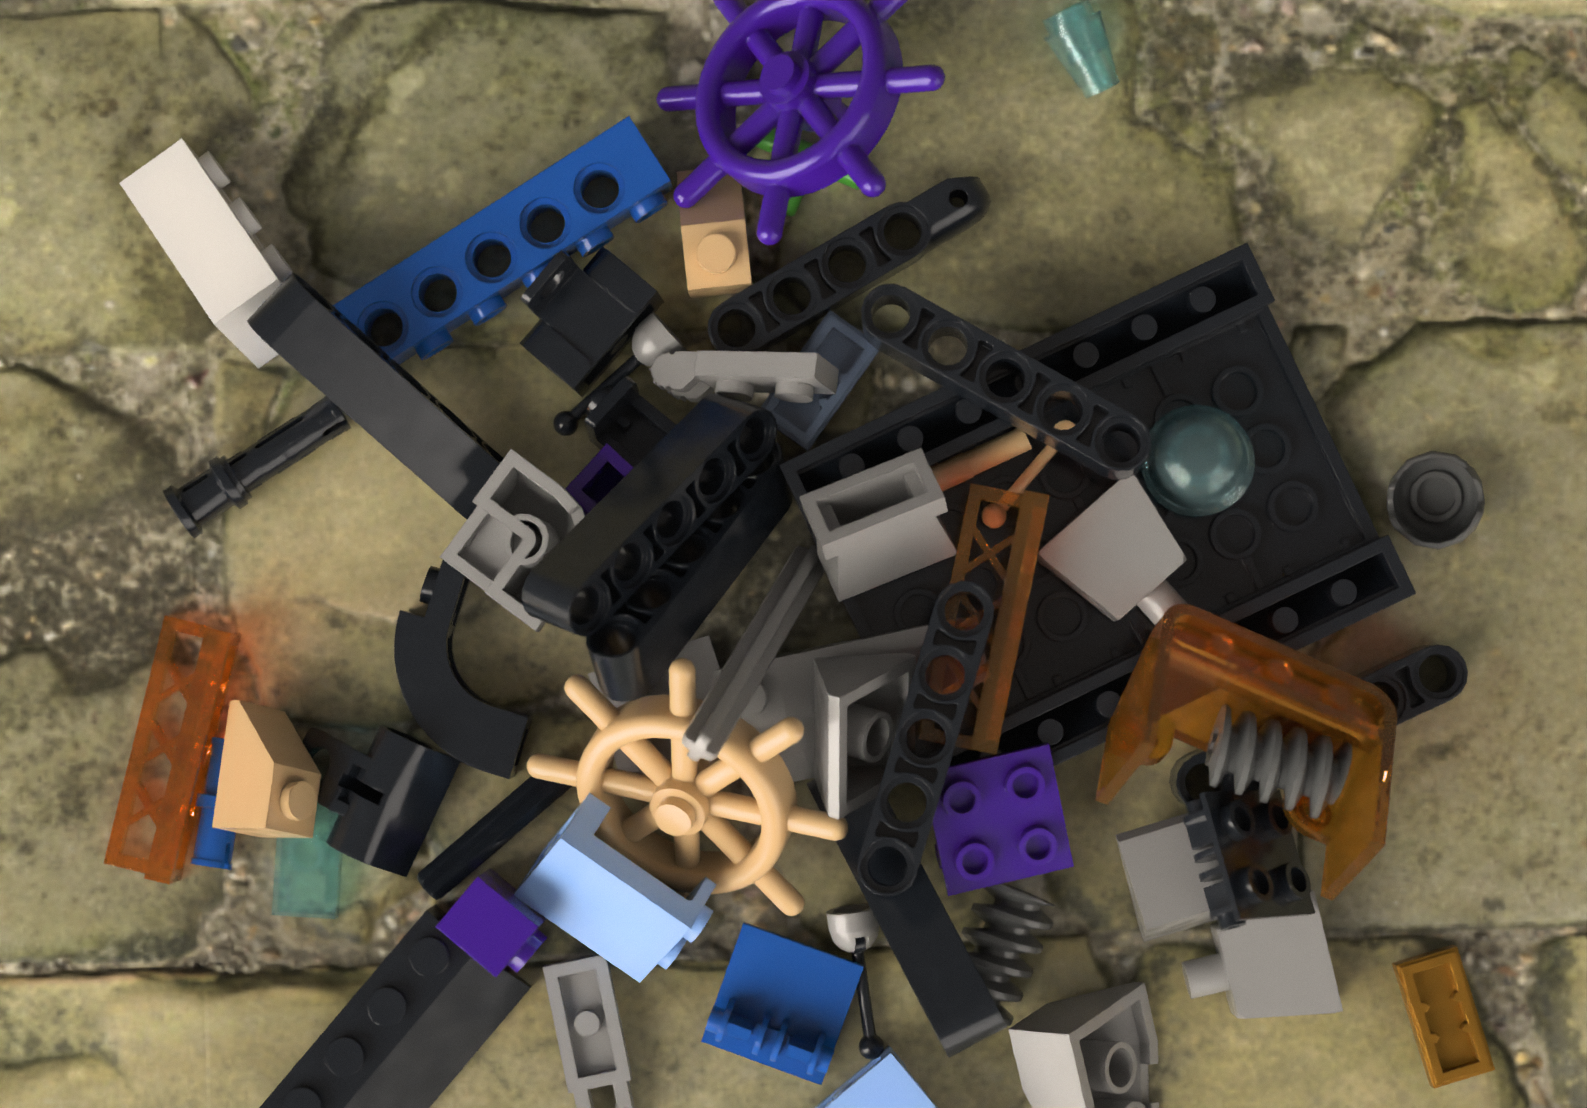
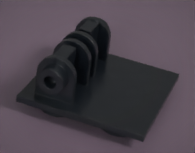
M1246 790L1241 796L1234 794V791L1202 792L1199 794L1200 799L1185 804L1188 815L1183 817V822L1187 828L1192 850H1202L1214 845L1212 848L1195 854L1193 856L1195 863H1205L1214 860L1219 862V866L1200 873L1199 879L1200 882H1210L1222 878L1224 880L1203 888L1210 910L1211 920H1218L1221 931L1246 925V920L1315 914L1310 896V879L1305 868L1301 865L1292 834V817L1290 812L1285 810L1280 790H1276L1266 804L1259 802V790Z

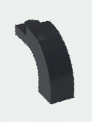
M442 560L440 568L430 566L422 586L419 601L428 604L426 615L422 616L404 610L399 612L395 630L394 660L400 689L417 723L441 749L468 766L511 779L515 777L534 716L488 702L477 695L460 675L454 658L453 639L470 580Z

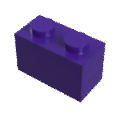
M489 868L477 876L436 925V928L496 978L507 966L518 973L548 938L539 930L547 918L514 895L517 889L492 868Z

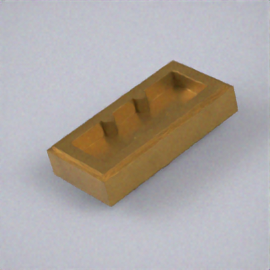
M1449 945L1392 963L1429 1085L1432 1088H1438L1495 1070L1457 946Z

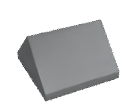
M889 653L814 658V779L829 817L839 820L877 797L915 672L916 655ZM915 724L910 728L907 736L909 749L914 755Z
M1188 813L1115 835L1140 934L1144 942L1215 921L1210 918V910L1203 888L1224 880L1222 878L1210 882H1200L1199 874L1219 866V862L1214 860L1205 863H1195L1193 857L1195 854L1212 848L1214 845L1202 850H1192L1187 828L1183 822V817L1187 816Z

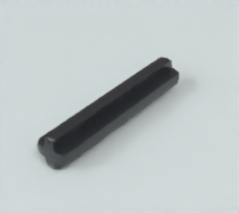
M532 776L529 777L424 867L417 875L420 885L435 900L443 898L572 786L541 780Z

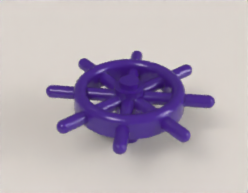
M713 0L715 6L729 22V25L711 49L698 84L667 86L662 88L657 94V104L664 111L695 110L699 137L709 155L675 188L673 193L675 203L682 208L693 207L728 174L743 187L763 195L756 233L761 243L774 245L782 237L790 197L803 196L824 189L847 174L866 196L877 197L881 195L885 190L886 180L868 155L887 130L898 105L900 94L936 91L945 82V73L937 65L903 67L898 39L887 20L908 0H870L869 2L866 0H757L750 6L744 0ZM823 21L845 23L818 50ZM796 28L792 50L784 52L776 40ZM860 46L862 47V70L834 72ZM758 59L763 66L760 79L745 80L750 69ZM853 97L849 107L842 102V98ZM761 105L736 129L737 106ZM776 128L770 159H758L747 155ZM802 130L807 132L814 131L820 140L798 153Z

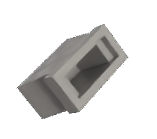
M921 448L799 496L804 513L817 539V555L838 602L958 554L940 514L948 512L945 496Z

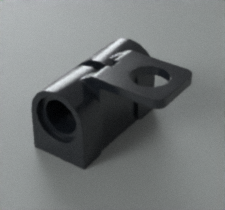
M603 246L583 270L562 250L551 260L521 296V301L540 320L519 344L577 394L583 397L630 343L638 324L652 312L655 313L664 303V300L657 290Z
M380 725L368 753L351 747L323 730L314 727L310 728L302 741L310 756L313 758L322 749H326L330 756L328 771L324 778L320 780L318 803L339 814L326 843L337 851L360 862L407 877L461 761L420 738L385 725Z

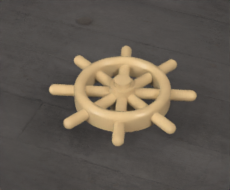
M678 658L671 663L669 667L670 695L645 696L626 702L617 708L585 676L575 674L566 680L564 686L566 695L598 728L584 749L580 761L543 753L532 755L527 762V770L532 777L577 787L580 804L591 793L611 807L594 835L666 886L676 890L684 898L707 877L716 883L711 894L736 891L754 883L784 914L795 916L803 910L805 902L801 893L774 867L791 833L795 832L838 841L847 835L849 825L844 817L838 820L829 817L827 812L797 805L794 782L779 753L802 739L804 726L799 719L795 717L784 718L760 733L756 728L740 718L718 757L712 761L700 758L696 762L687 756L689 750L681 742L684 732L703 700L696 699V669L689 659ZM647 738L671 739L672 762ZM620 748L645 774L613 768L615 752ZM742 778L752 791L754 797L722 790L737 779ZM622 797L646 801L649 804L633 814ZM726 818L761 825V833L749 842ZM660 828L663 832L673 835L674 843L661 837L654 831ZM700 830L721 851L700 850Z

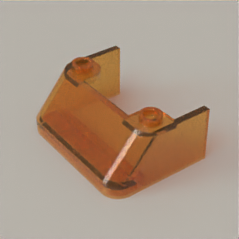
M1189 604L1171 606L1153 627L1110 719L1095 800L1108 805L1140 765H1155L1164 759L1172 748L1174 738L1207 752L1215 720L1224 704L1230 706L1232 724L1243 711L1254 712L1257 719V732L1268 719L1279 720L1282 726V740L1293 727H1301L1307 733L1308 746L1318 735L1330 736L1333 744V754L1343 743H1352V761L1344 787L1333 805L1328 804L1318 819L1310 818L1308 797L1303 796L1290 812L1285 810L1283 795V810L1290 824L1302 835L1326 845L1321 897L1333 901L1386 844L1397 726V713L1392 701L1380 688L1367 681Z

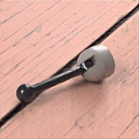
M652 312L635 328L632 337L633 355L571 411H561L555 416L553 426L558 434L569 436L576 432L579 425L578 421L586 414L589 403L605 386L612 385L615 387L624 376H629L641 364L652 367L656 356L659 357L662 352L666 354L670 351L674 354L675 351L687 350L679 338L656 313Z
M868 903L840 906L826 912L828 929L836 946L845 952L851 953L853 962L864 965L856 988L863 1037L859 1042V1051L867 1059H876L883 1053L884 1043L876 1035L864 952L877 939L879 924Z

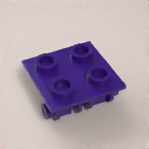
M1049 743L949 766L932 823L936 844H934L938 866L943 872L948 896L1074 867Z

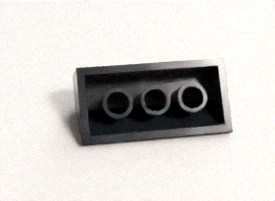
M433 905L424 912L259 1108H430L532 986L508 966L495 978L436 928V925L446 913L437 905Z

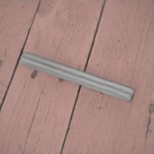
M811 545L809 549L797 546L793 550L691 720L681 739L682 744L689 750L687 756L691 760L697 762L700 758L712 761L721 752L825 572L817 555V546Z

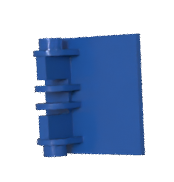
M744 922L701 1042L822 1085L864 965Z

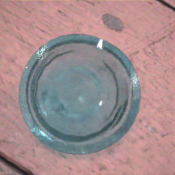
M1184 406L1165 414L1150 430L1151 448L1142 467V475L1150 493L1167 509L1186 516L1201 517L1212 515L1232 506L1248 489L1255 469L1253 446L1244 429L1227 413L1209 406Z

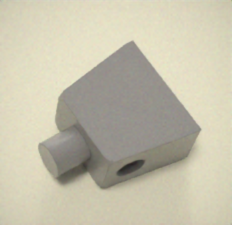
M1134 475L1127 479L1118 480L1033 555L1039 563L1113 621L1120 620L1137 605L1162 633L1190 609L1186 601L1166 580L1187 559Z
M1310 890L1315 914L1246 920V925L1226 931H1221L1219 922L1212 924L1210 928L1216 954L1181 962L1190 998L1194 999L1225 991L1231 1013L1241 1019L1342 1012L1343 1008L1315 891Z

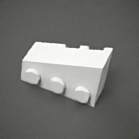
M181 138L121 181L120 185L213 324L259 369L279 354L256 334L247 320L293 271L273 244L265 248L255 233L260 231L262 226L246 203L240 197L232 202L223 190L231 181L212 154L207 151L198 157Z

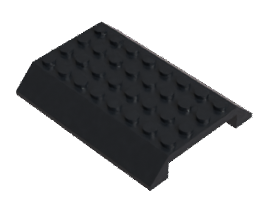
M1248 242L1020 350L1022 353L1132 413L1147 426L1151 436V448L1143 467L1134 476L1138 479L1187 559L1166 578L1170 585L1190 606V609L1174 624L1161 633L1137 605L1120 620L1113 621L1039 563L1033 556L1118 480L1103 477L1058 451L1006 511L1007 519L1004 525L994 529L989 528L983 523L981 516L984 507L988 504L997 503L1046 446V444L1027 433L1025 434L1030 442L1031 450L943 491L948 512L940 514L958 552L957 555L843 600L847 612L861 638L929 624L939 594L952 583L959 581L974 582L982 586L991 596L994 606L993 623L984 649L990 678L974 686L950 765L1049 743L1053 765L1056 766L1416 594L1389 535H1378L1268 307L1276 300ZM1007 367L992 371L986 379L989 390L1000 397H1011L1018 394L1023 388L1021 376L1015 370ZM942 387L779 466L817 546V539L804 513L799 496L919 448L922 449L929 465L932 466L960 452L968 451L1005 434L1016 427ZM1060 399L1050 402L1044 408V417L1052 427L1063 420L1071 421L1076 426L1080 421V412L1072 402ZM1122 431L1111 432L1101 440L1105 455L1113 461L1127 462L1138 453L1137 444L1128 433ZM961 594L955 596L948 602L945 608L946 620L977 614L978 624H980L984 616L982 604L971 595ZM933 720L916 722V756L931 758L939 754L945 745L946 735L944 729Z

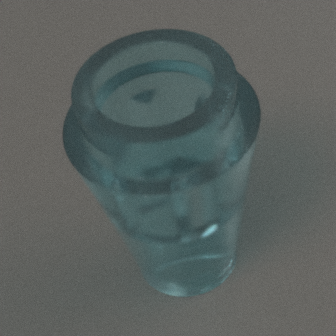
M1089 0L1080 1L1042 20L1048 33L1043 39L1076 85L1081 88L1086 99L1120 83L1115 72L1116 67L1101 10L1094 12Z

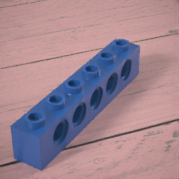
M628 116L333 306L371 340L372 325L378 317L384 314L399 315L403 324L400 338L390 346L379 347L399 365L418 354L421 360H426L449 346L454 341L450 332L471 319L474 325L478 326L501 313L507 307L503 298L523 285L528 288L560 251H565L569 256L579 251L582 257H587L614 239L611 229L632 216L636 223H640L656 214L668 204L664 195L673 190L671 180L630 116ZM600 177L614 180L619 186V193L611 205L604 208H595L584 201L585 189L592 180ZM552 211L559 213L565 220V227L561 236L547 243L535 240L531 235L533 220L543 212ZM494 245L507 248L511 254V262L503 274L497 277H486L479 273L478 258L486 248ZM442 279L454 282L457 296L453 305L441 312L428 310L425 305L424 296L429 285Z

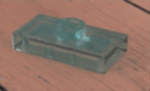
M317 803L313 838H277L272 915L337 919L339 917L343 853L326 843L339 814Z

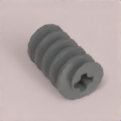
M1224 704L1218 712L1206 752L1205 765L1209 766V786L1216 788L1227 772L1234 774V794L1241 796L1252 780L1259 782V802L1266 804L1277 788L1283 789L1285 810L1291 812L1300 799L1305 796L1309 798L1310 818L1318 819L1328 804L1333 805L1344 787L1352 761L1353 747L1352 743H1343L1333 754L1332 740L1327 735H1318L1308 746L1307 733L1301 727H1293L1282 740V726L1280 721L1276 719H1268L1257 732V719L1254 712L1243 711L1232 724L1230 706Z
M1002 883L984 888L995 899L993 904L973 903L971 910L985 922L984 927H963L961 933L975 946L974 951H968L1006 1025L1009 1026L1013 1022V1015L1000 1003L1001 1001L1019 1002L1022 1000L1023 992L1010 979L1011 977L1030 978L1032 976L1033 968L1020 955L1021 953L1041 954L1043 944L1030 931L1031 929L1051 930L1053 921L1040 910V906L1056 905L1016 887Z

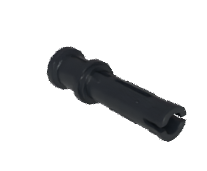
M325 396L309 409L271 431L242 452L240 451L229 459L225 455L221 458L216 456L209 461L210 468L178 489L172 485L163 490V493L183 526L193 538H196L203 533L202 526L232 506H236L239 509L243 508L248 504V500L252 498L251 491L352 427L340 408Z

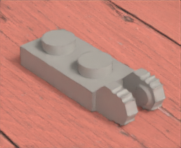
M697 350V352L675 351L673 354L668 351L666 354L662 352L659 357L656 356L652 367L649 368L653 378L652 383L662 390L666 389L677 400L681 399L684 402L686 400L700 402L715 391V393L740 401L753 400V393L757 392L775 393V398L787 402L809 403L813 401L814 394H836L839 369L820 354L807 352Z
M599 954L544 965L542 968L568 1094H574L576 1108H595L590 1089L613 1085L616 1099L615 1108H635L629 1083L633 1076L609 961Z

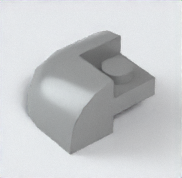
M510 449L472 502L478 506L440 558L483 589L485 594L533 630L540 632L546 622L530 616L524 610L522 603L523 585L532 569L585 515L582 507L564 487L517 452Z

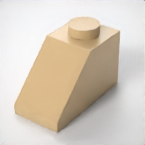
M693 170L678 171L677 184L679 185ZM727 174L693 207L682 208L679 206L687 289L690 298L736 294L752 285L742 185Z
M230 700L212 828L263 838H313L321 773L284 711L241 700Z

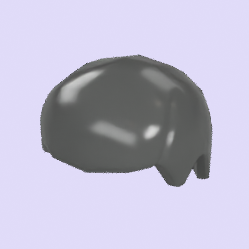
M1429 451L1407 459L1392 477L1387 491V510L1390 522L1400 534L1416 546L1440 550L1462 543L1477 529L1484 512L1485 499L1482 481L1475 468L1469 466L1467 461L1456 454Z

